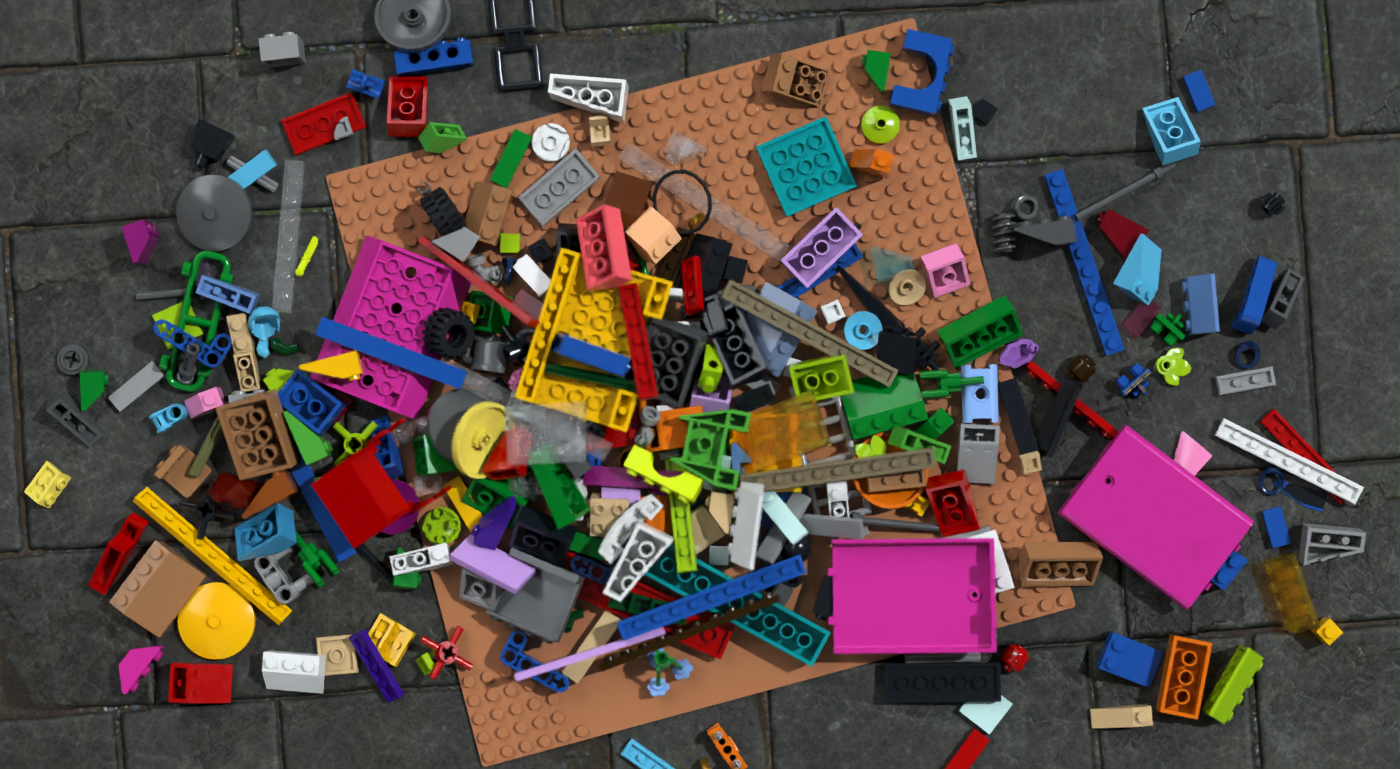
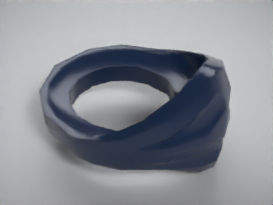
M511 257L502 258L505 269L504 284H509L513 266L517 262L516 259Z
M1246 341L1237 347L1234 359L1239 367L1248 369L1259 362L1260 348L1254 341ZM1248 348L1252 349L1255 352L1254 360L1250 364L1241 363L1239 360L1240 354Z
M1269 466L1261 473L1258 481L1259 486L1265 494L1275 495L1283 489L1284 476L1280 470ZM1275 474L1278 478L1279 485L1275 490L1265 488L1264 479L1266 475Z

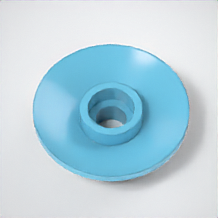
M867 311L852 314L844 326V335L847 342L861 350L874 347L878 343L879 332L882 331V324L878 317ZM860 327H865L866 332L864 334L859 332Z

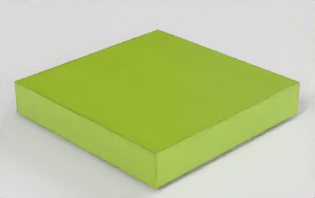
M183 301L152 315L155 322L164 319L177 326ZM190 304L188 315L196 317ZM186 322L184 329L186 333L195 338L204 335L200 325ZM163 324L162 326H157L159 328L160 333L164 331L169 334L166 337L168 339H170L171 334L173 333V331H175V329L173 328L171 329V332L166 329V324ZM183 335L181 344H182V343L184 342V340H185L184 335ZM164 341L167 349L171 350L173 345Z

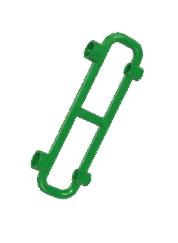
M202 251L195 255L192 263L184 261L181 276L188 277V283L177 327L184 331L186 322L208 327L209 330L205 344L210 347L215 338L223 303L215 301L211 320L188 315L200 262L205 258L220 261L223 264L221 281L232 284L234 274H230L231 264L225 255L211 251ZM176 334L174 342L181 344L183 335ZM172 346L171 355L162 354L159 365L160 370L167 371L166 379L168 384L175 389L187 392L199 390L203 386L205 378L209 379L212 368L201 363L198 377L194 384L183 385L174 379V372L180 350ZM210 355L207 357V362H208V363H209V360H210Z

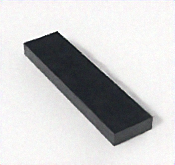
M1013 378L998 383V389L1019 455L1039 451L1017 379Z

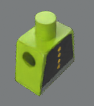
M706 344L697 374V387L702 388L707 393L717 389L723 369V363L714 345ZM710 361H715L713 368L709 366Z

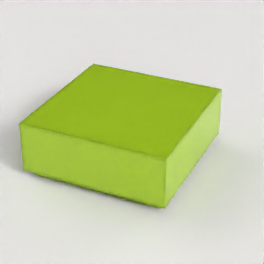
M501 233L500 253H520V234Z

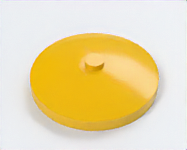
M213 582L199 586L178 614V629L183 642L192 652L207 659H224L239 653L251 640L256 625V615L252 603L232 585L223 582Z

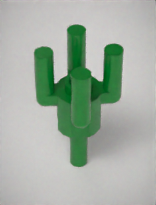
M947 370L920 372V378L923 380L937 379L938 390L922 391V399L949 397L951 392H962V386L984 384V376L961 378L960 372L949 373Z
M296 531V544L301 549L298 556L303 561L302 567L318 588H321L325 583L315 570L319 569L323 564L327 566L334 576H337L340 570L323 549L318 550L314 543L307 545Z

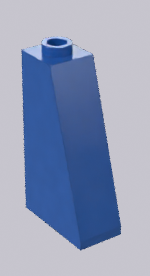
M557 333L551 349L553 352L623 377L625 373H628L631 366L630 358L561 333Z

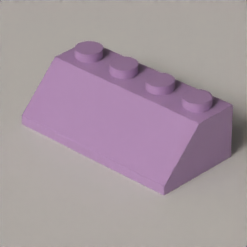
M836 207L780 260V263L800 283L808 288L863 234Z

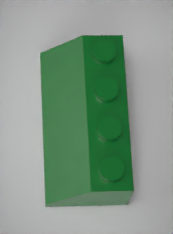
M1005 295L937 330L941 344L955 370L960 368L961 365H966L1023 335L1015 309Z

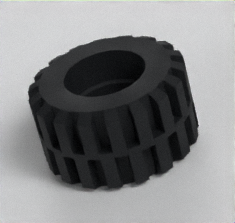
M438 187L420 199L421 206L442 237L462 229L463 226L466 227L465 220L443 188Z
M442 307L439 308V311H433L432 316H428V321L424 323L425 330H422V334H424L422 339L426 343L425 347L431 353L453 360L462 357V354H466L468 352L467 349L472 347L471 342L475 339L473 336L475 333L474 323L470 321L471 318L465 313ZM451 328V333L446 340L447 332Z

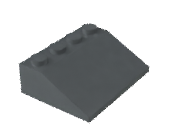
M649 317L646 332L656 385L660 386L659 397L656 399L681 408L688 402L709 332L691 325ZM634 371L632 372L631 380H635Z

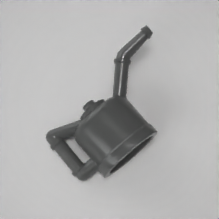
M521 329L515 337L519 338V335L522 333L526 336L534 335L536 329ZM475 332L473 336L477 342L474 357L470 356L471 348H468V352L462 354V362L472 364L471 370L507 375L508 361L503 354V347L510 344V342L503 343V340L498 339V335L491 334V338H485Z

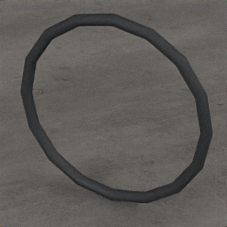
M673 170L663 175L657 182L652 196L653 208L659 213L656 196L659 186L667 177L673 174H687L694 177L706 192L708 210L705 219L698 227L690 231L676 230L679 235H690L701 230L708 222L712 210L711 194L706 183L698 175L687 170Z

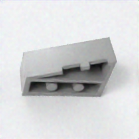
M1303 523L1298 561L1304 566L1317 561H1326L1330 558L1364 552L1366 532L1359 528Z

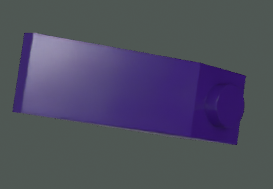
M512 495L482 516L477 525L474 524L471 535L474 536L473 544L496 550L515 511L516 496Z

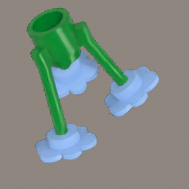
M664 648L651 652L647 655V660L650 661L652 668H656V678L650 680L647 689L653 697L658 695L664 696L666 691L670 689V685L665 683L664 678H661V670L667 669L670 664H673L675 667L672 668V673L675 674L677 680H682L690 676L689 673L693 671L692 664H689L687 659L675 661V658L670 657L664 651Z

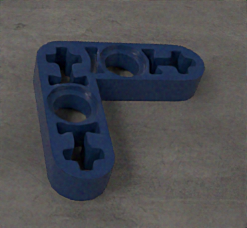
M631 536L621 545L623 549H625L627 545L625 543L629 541ZM622 553L614 560L611 567L585 555L578 554L571 560V568L573 571L606 586L614 571L613 568L616 567L617 560L621 557ZM579 559H582V563L584 565L588 566L589 562L592 563V565L589 567L587 573L585 572L586 567L581 566L580 568H577V564L574 561H579ZM596 566L600 567L603 571L599 577L592 574V569Z

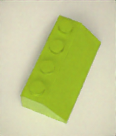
M1239 645L1201 711L1223 724L1226 721L1229 722L1233 717L1234 707L1243 700V692L1252 685L1253 675L1262 668L1263 657L1249 647Z

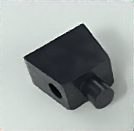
M199 119L191 144V149L199 153L194 163L205 168L209 158L219 161L236 136Z

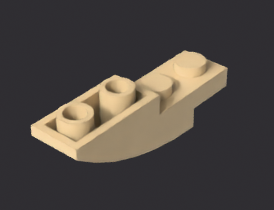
M247 313L227 315L226 318L234 350L233 357L240 389L245 392L261 389L252 332L248 327Z

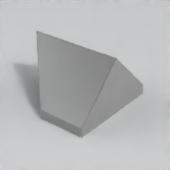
M463 226L462 229L435 239L432 242L464 262L480 236Z

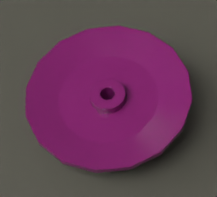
M396 479L391 480L405 502L410 500L413 504L419 502L416 491L408 483ZM419 511L415 514L412 512L408 513L381 532L390 535L403 533L411 528L418 519Z

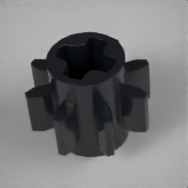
M1269 192L1261 199L1264 202L1261 208L1270 216L1272 214L1277 216L1285 209L1282 206L1285 200L1277 192L1273 194Z

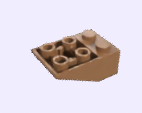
M782 53L771 54L762 92L821 107L830 70Z

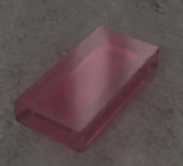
M1151 300L1149 306L1140 302L1122 326L1138 338L1162 307L1153 300Z

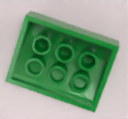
M897 373L890 387L868 376L852 380L855 392L841 395L853 440L891 430L894 425L902 427L928 419L915 374Z

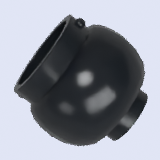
M807 535L794 545L787 540L780 553L785 560L800 555L802 561L805 562L812 552L811 540Z

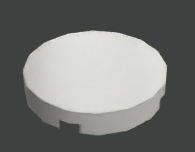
M549 123L537 128L533 134L532 146L539 158L544 161L554 162L562 159L567 154L570 147V139L564 128L560 125Z

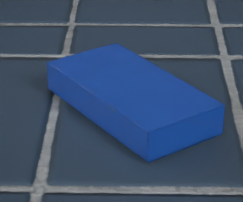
M1202 70L1182 77L1196 112L1216 105Z
M1281 506L1261 511L1271 548L1291 544Z

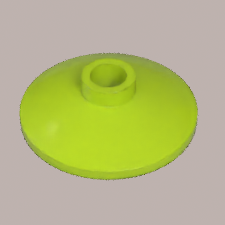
M875 106L864 114L861 126L868 140L873 143L884 144L896 137L900 128V121L895 111L891 108ZM878 121H884L885 125L883 127H879Z

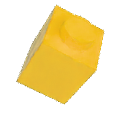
M1323 617L1311 629L1323 644L1329 646L1343 633L1327 617Z

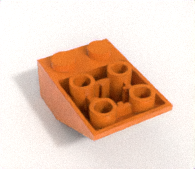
M694 406L659 411L660 419L655 426H651V430L655 434L651 444L645 447V450L650 453H658L684 448L689 422L679 420L680 415L703 413V407Z

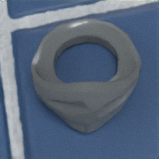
M1021 195L1012 201L1009 210L1012 214H1015L1017 219L1029 220L1037 214L1038 203L1032 196ZM1024 200H1030L1033 203L1034 209L1029 215L1020 212V203Z

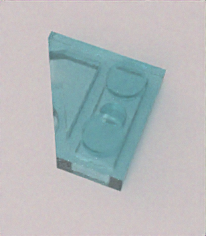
M876 246L870 247L877 283L891 281L901 271L915 270L912 256L881 249Z

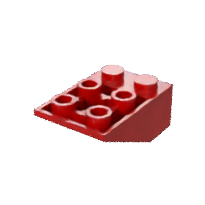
M177 661L171 663L168 702L231 703L233 664Z

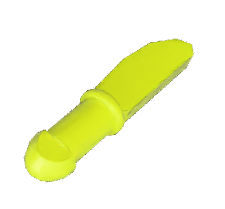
M316 236L312 237L304 256L301 257L302 260L295 270L297 277L304 275V271L317 247L318 238Z

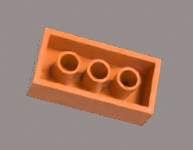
M1170 634L1155 710L1198 720L1212 643Z

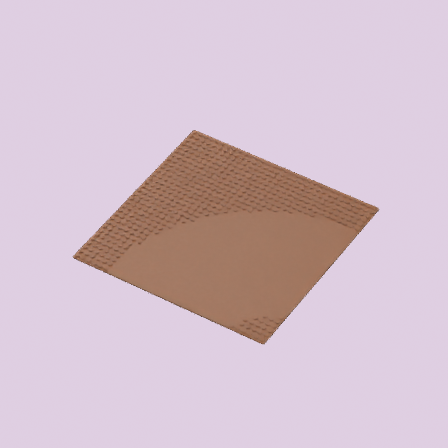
M913 18L783 52L782 54L830 70L821 107L762 92L770 56L628 94L625 123L608 118L611 145L592 147L589 117H594L597 114L575 108L467 137L465 142L442 153L425 152L422 149L329 174L326 177L351 273L367 235L450 267L417 241L420 235L432 240L442 237L421 206L420 199L426 195L420 193L418 188L422 191L427 189L423 182L430 185L431 191L438 187L443 188L465 220L477 181L500 186L490 181V178L514 130L517 129L533 137L537 128L553 123L560 125L569 135V151L562 159L576 148L601 178L542 227L518 197L562 159L554 162L542 160L534 152L531 140L508 187L514 194L502 233L520 234V253H500L499 239L497 247L477 241L467 256L484 254L486 262L483 267L496 265L501 268L502 279L497 283L490 284L506 296L514 298L523 289L544 303L542 298L514 268L509 284H504L505 269L502 258L511 257L518 260L527 254L535 263L527 246L544 238L554 257L538 265V267L551 280L557 262V229L559 224H577V218L604 205L616 171L653 183L643 211L644 213L649 207H653V192L661 177L673 170H687L698 175L706 183L712 200L709 220L695 234L699 233L732 243L733 246L729 256L748 260L743 283L740 285H755L756 294L760 293L766 282L778 287L794 277L780 263V260L837 207L853 225L856 222L861 225L862 228L859 231L863 234L855 242L863 258L844 270L858 280L905 324V329L911 327L915 333L920 327H923L927 332L920 339L924 340L927 346H930L935 340L940 344V347L934 351V353L938 354V357L934 360L940 366L938 370H947L949 373L960 372L961 374V367L956 370L953 367L941 344L937 330L992 302L941 113L936 112L934 116L889 106L894 85L912 89H924L932 84L925 56L902 51L907 29L918 31ZM868 50L891 53L884 94L877 91L864 73L865 66H861L863 54L867 55ZM887 106L894 110L899 118L900 128L898 134L888 143H873L865 137L862 131L861 123L863 116L872 107ZM827 116L848 166H850L854 149H877L894 154L886 179L849 168L857 187L786 218L756 146ZM878 121L879 127H883L885 125L884 121ZM673 174L667 177L659 186L656 196L657 209L676 230L680 227L690 231L691 228L688 226V222L699 213H703L706 216L708 198L703 186L694 177L687 174ZM624 234L627 252L631 250V257L636 256V253L633 252L632 248H630V240ZM957 243L965 258L971 285L935 298L926 277L921 256ZM691 247L689 249L686 259H688ZM665 256L657 264L646 261L649 276L657 277ZM726 266L717 292L724 289L727 284V280H724ZM413 267L408 268L406 276L414 278L417 273L416 269ZM639 267L634 269L637 272L641 273ZM682 268L676 280V283L672 288H678V284L682 276ZM904 270L918 271L926 281V289L923 296L910 305L897 304L889 295L891 280L896 274ZM839 272L797 297V299L818 311L811 322L812 324L845 342L847 340L844 335V326L847 319L856 312L867 311ZM471 284L465 301L470 302L471 291H483L474 284ZM838 299L846 317L828 325L820 307ZM667 301L662 319L674 322H700L702 320V317L683 320L680 306L684 305V302ZM399 303L394 304L392 312L394 314L401 313L402 305ZM512 313L510 314L509 328L514 335L524 328L536 329V327L526 325ZM644 315L645 327H647L649 316ZM865 327L859 328L861 334L866 332ZM475 330V332L479 333L485 338H491V334L498 335V339L503 340V343H506L508 341L506 336L503 334H495ZM527 335L526 339L530 345L534 335ZM709 338L706 344L714 345L712 339ZM476 340L472 341L470 353L472 357H474ZM801 340L791 355V358L801 361L831 357ZM878 343L874 347L862 351L876 358ZM1004 345L966 364L971 365V369H987V365L996 364L998 383L1013 379L1010 366L1002 365L998 361L999 355L1005 348ZM442 357L441 362L468 371L462 388L478 391L491 402L495 401L486 391L485 387L501 376L510 388L508 381L512 373L524 366V363L521 361L518 366L508 362L507 375L471 370L472 364L463 363L462 357L453 360ZM710 361L709 366L713 368L714 362ZM915 361L914 374L921 395L922 391L938 390L937 379L923 380L920 378V372L933 370L929 366L923 369ZM848 366L852 380L866 377L863 373ZM785 367L779 377H775L772 374L768 375L781 385L774 395L776 402L748 412L751 413V416L786 414V409L794 407L789 388L793 387L792 378L783 375ZM722 369V376L728 377L726 370ZM437 380L432 382L418 420L387 409L391 425L402 418L407 420L393 432L401 456L406 481L414 488L419 501L422 503L443 490L444 484L459 475L462 477L467 488H469L473 480L472 477L463 474L460 470L421 476L416 474L412 438L428 435L426 422L432 404L444 393L458 389ZM694 384L688 402L681 408L690 407ZM746 384L733 386L729 410H738L733 400L734 396L752 390V388ZM977 389L976 397L982 399L984 391ZM999 389L998 423H989V419H973V423H963L962 392H951L949 397L923 399L928 418L942 407L955 421L935 439L950 445L951 449L946 463L943 464L935 461L936 467L929 468L928 477L956 471L958 424L1000 426L995 484L970 483L980 527L989 525L991 530H996L1014 584L1012 589L995 593L997 628L1073 608L1075 601L1071 586L1021 587L1019 556L1023 543L1058 542L1039 471L1026 475L1022 473L1019 451ZM512 393L500 400L498 404L507 408ZM637 398L635 406L639 405V398ZM656 398L647 399L646 406H652L657 409V406H660L662 401ZM835 403L798 413L800 414V425L838 415ZM548 408L542 426L562 417V412ZM513 417L515 427L522 426L529 433L542 427ZM580 418L573 419L578 423ZM926 420L905 425L902 428L914 432ZM840 422L801 432L802 444L841 434L843 430ZM582 428L557 448L559 453L569 442L574 443L573 448L575 450L579 448L582 453ZM727 432L726 441L729 440V432ZM873 435L853 440L854 445L862 444ZM841 441L805 451L807 460L812 462L848 452L846 441ZM628 446L601 449V466L618 467V457L621 451ZM684 448L678 449L679 457L683 456ZM726 449V456H730V452H727ZM660 452L652 453L654 457V470H666L665 459L661 460ZM533 469L523 478H512L515 482L533 491L526 507L552 516L544 495L535 493L536 489L533 486L536 476L533 474ZM846 480L847 492L856 490L853 480ZM587 486V499H591L592 493H600V498H602L601 487ZM826 486L819 487L815 491L818 500L827 497ZM925 487L921 494L929 498ZM641 489V496L651 495L649 490ZM701 489L699 494L704 505H706L707 495H711L712 490ZM726 489L725 492L720 493L732 494V490ZM445 493L419 511L417 523L424 548L435 546L436 544L430 542L422 530L423 521L426 515L437 507H447L453 510L459 516L461 531L458 537L448 544L452 553L471 532L448 493ZM861 496L848 499L849 511L864 507ZM734 497L733 508H734V506H738V500H739V499H735V497ZM698 498L695 500L694 503L690 502V505H696L698 502ZM809 503L803 514H814L811 503ZM931 503L922 517L905 508V506L897 509H883L872 504V512L864 515V517L938 524ZM828 505L820 507L821 514L829 516ZM590 510L584 514L583 520H576L570 523L578 527L577 531L590 535V529H587V517H590ZM732 521L729 534L725 533V536L711 544V546H729V543H733L734 536H730L731 524H735ZM760 523L758 534L765 539L770 530L767 531ZM867 525L869 534L865 535L863 539H937L943 536L941 530L934 532ZM506 527L496 547L507 554L510 553L512 548L509 547L514 527L512 530ZM807 534L811 540L812 551L810 557L803 562L807 573L801 575L800 585L792 588L794 591L785 605L790 610L831 632L812 667L735 625L721 660L681 642L664 647V651L670 657H674L675 661L687 659L689 664H692L693 671L689 673L690 676L688 678L677 680L675 674L672 673V668L675 667L673 664H670L669 668L661 670V678H664L665 683L670 685V689L666 691L664 696L658 695L657 697H653L647 689L650 680L656 678V668L650 666V661L647 660L648 654L603 672L599 668V664L604 663V658L611 655L617 658L621 656L620 652L629 648L635 651L639 649V644L649 641V644L655 643V638L598 655L577 684L570 679V685L564 692H556L530 677L516 681L514 675L519 671L505 665L501 661L500 655L510 635L517 629L507 626L508 622L504 620L498 622L491 619V615L486 613L488 609L459 598L462 566L453 562L454 565L430 570L448 639L450 640L457 626L464 629L455 645L458 649V655L472 663L473 666L470 670L455 663L481 764L484 767L904 653L834 654V625H829V618H826V621L816 618V613L812 612L824 575L828 576V568H833L830 536ZM595 536V537H598V538H601V539H604V538H605V537H602V536ZM838 537L839 540L852 539V538H842V537ZM710 546L696 554V558L709 564ZM569 550L570 552L575 553V554H577V555H578V554H582V553H578V552ZM585 555V556H587V557H589V558H591V559H594V560H596V561H598V562H600V563H602V564H604V565H607V566H609V567L612 566V564H611L610 562H608L607 560L604 561V560H600V559H597V558H594V557ZM730 556L728 565H711L734 579L754 572L755 568L762 569L767 567L756 556L753 570L731 562ZM645 574L638 580L678 599L685 597ZM795 577V578H792V579H789L788 582H789V583H791V582L796 583V582H797L796 577ZM577 597L572 611L582 609L584 618L575 620L572 631L570 633L563 632L560 642H552V644L541 641L542 637L535 635V637L528 635V641L523 652L545 664L575 655L606 610ZM614 614V615H616L617 617H619V618L622 619V620H625V619H626V618L621 617V616H619V615H617V614ZM619 627L616 628L606 644L623 639ZM515 634L514 641L518 644L523 643V635ZM506 651L505 658L509 661L514 660V652ZM523 660L522 667L526 670L531 669L532 663L529 660ZM566 666L557 668L556 670L563 672ZM549 672L539 674L542 679H546L549 677ZM553 673V676L549 680V683L552 684V681L554 680L558 682V687L561 688L562 685L566 686V684H564V679L561 678L560 680H556L554 678L556 674Z

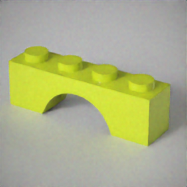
M636 445L633 446L624 463V467L627 469L626 473L633 477L641 476L644 478L643 481L651 486L656 484L661 487V491L669 495L671 493L678 495V499L688 504L689 501L695 502L705 484L702 478L688 471L671 478L661 476L654 470V457L652 453Z

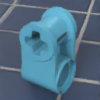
M172 404L165 409L155 412L148 418L156 426L157 434H160L185 420L188 416V410L183 404ZM177 407L181 410V415L178 418L174 415V410Z

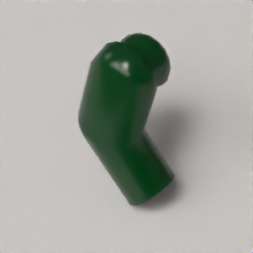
M274 338L271 341L272 350L282 356L300 351L297 342L285 345L280 338Z
M582 609L571 612L564 633L572 631L575 620L584 618Z

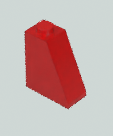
M522 426L506 429L483 467L482 472L492 481L525 477L529 460L527 456L530 455L533 435Z

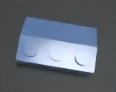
M1215 274L1184 278L1181 287L1182 293H1185L1186 301H1183L1184 312H1187L1185 330L1189 332V335L1220 332Z

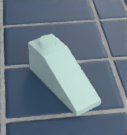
M967 96L948 99L957 159L959 161L976 158L971 103Z
M773 490L764 491L762 509L793 545L808 534V531Z

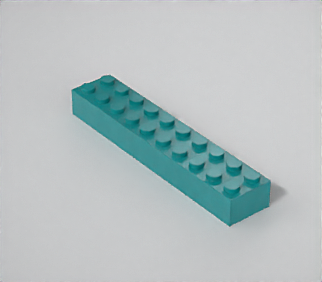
M670 544L645 573L648 577L685 597L734 579L696 558L697 571L678 574L675 546L673 544ZM757 591L708 610L723 616L727 614L726 610L737 606V609H741L744 607L743 603L754 599L755 602L761 601L763 594ZM779 603L730 621L811 667L831 633Z

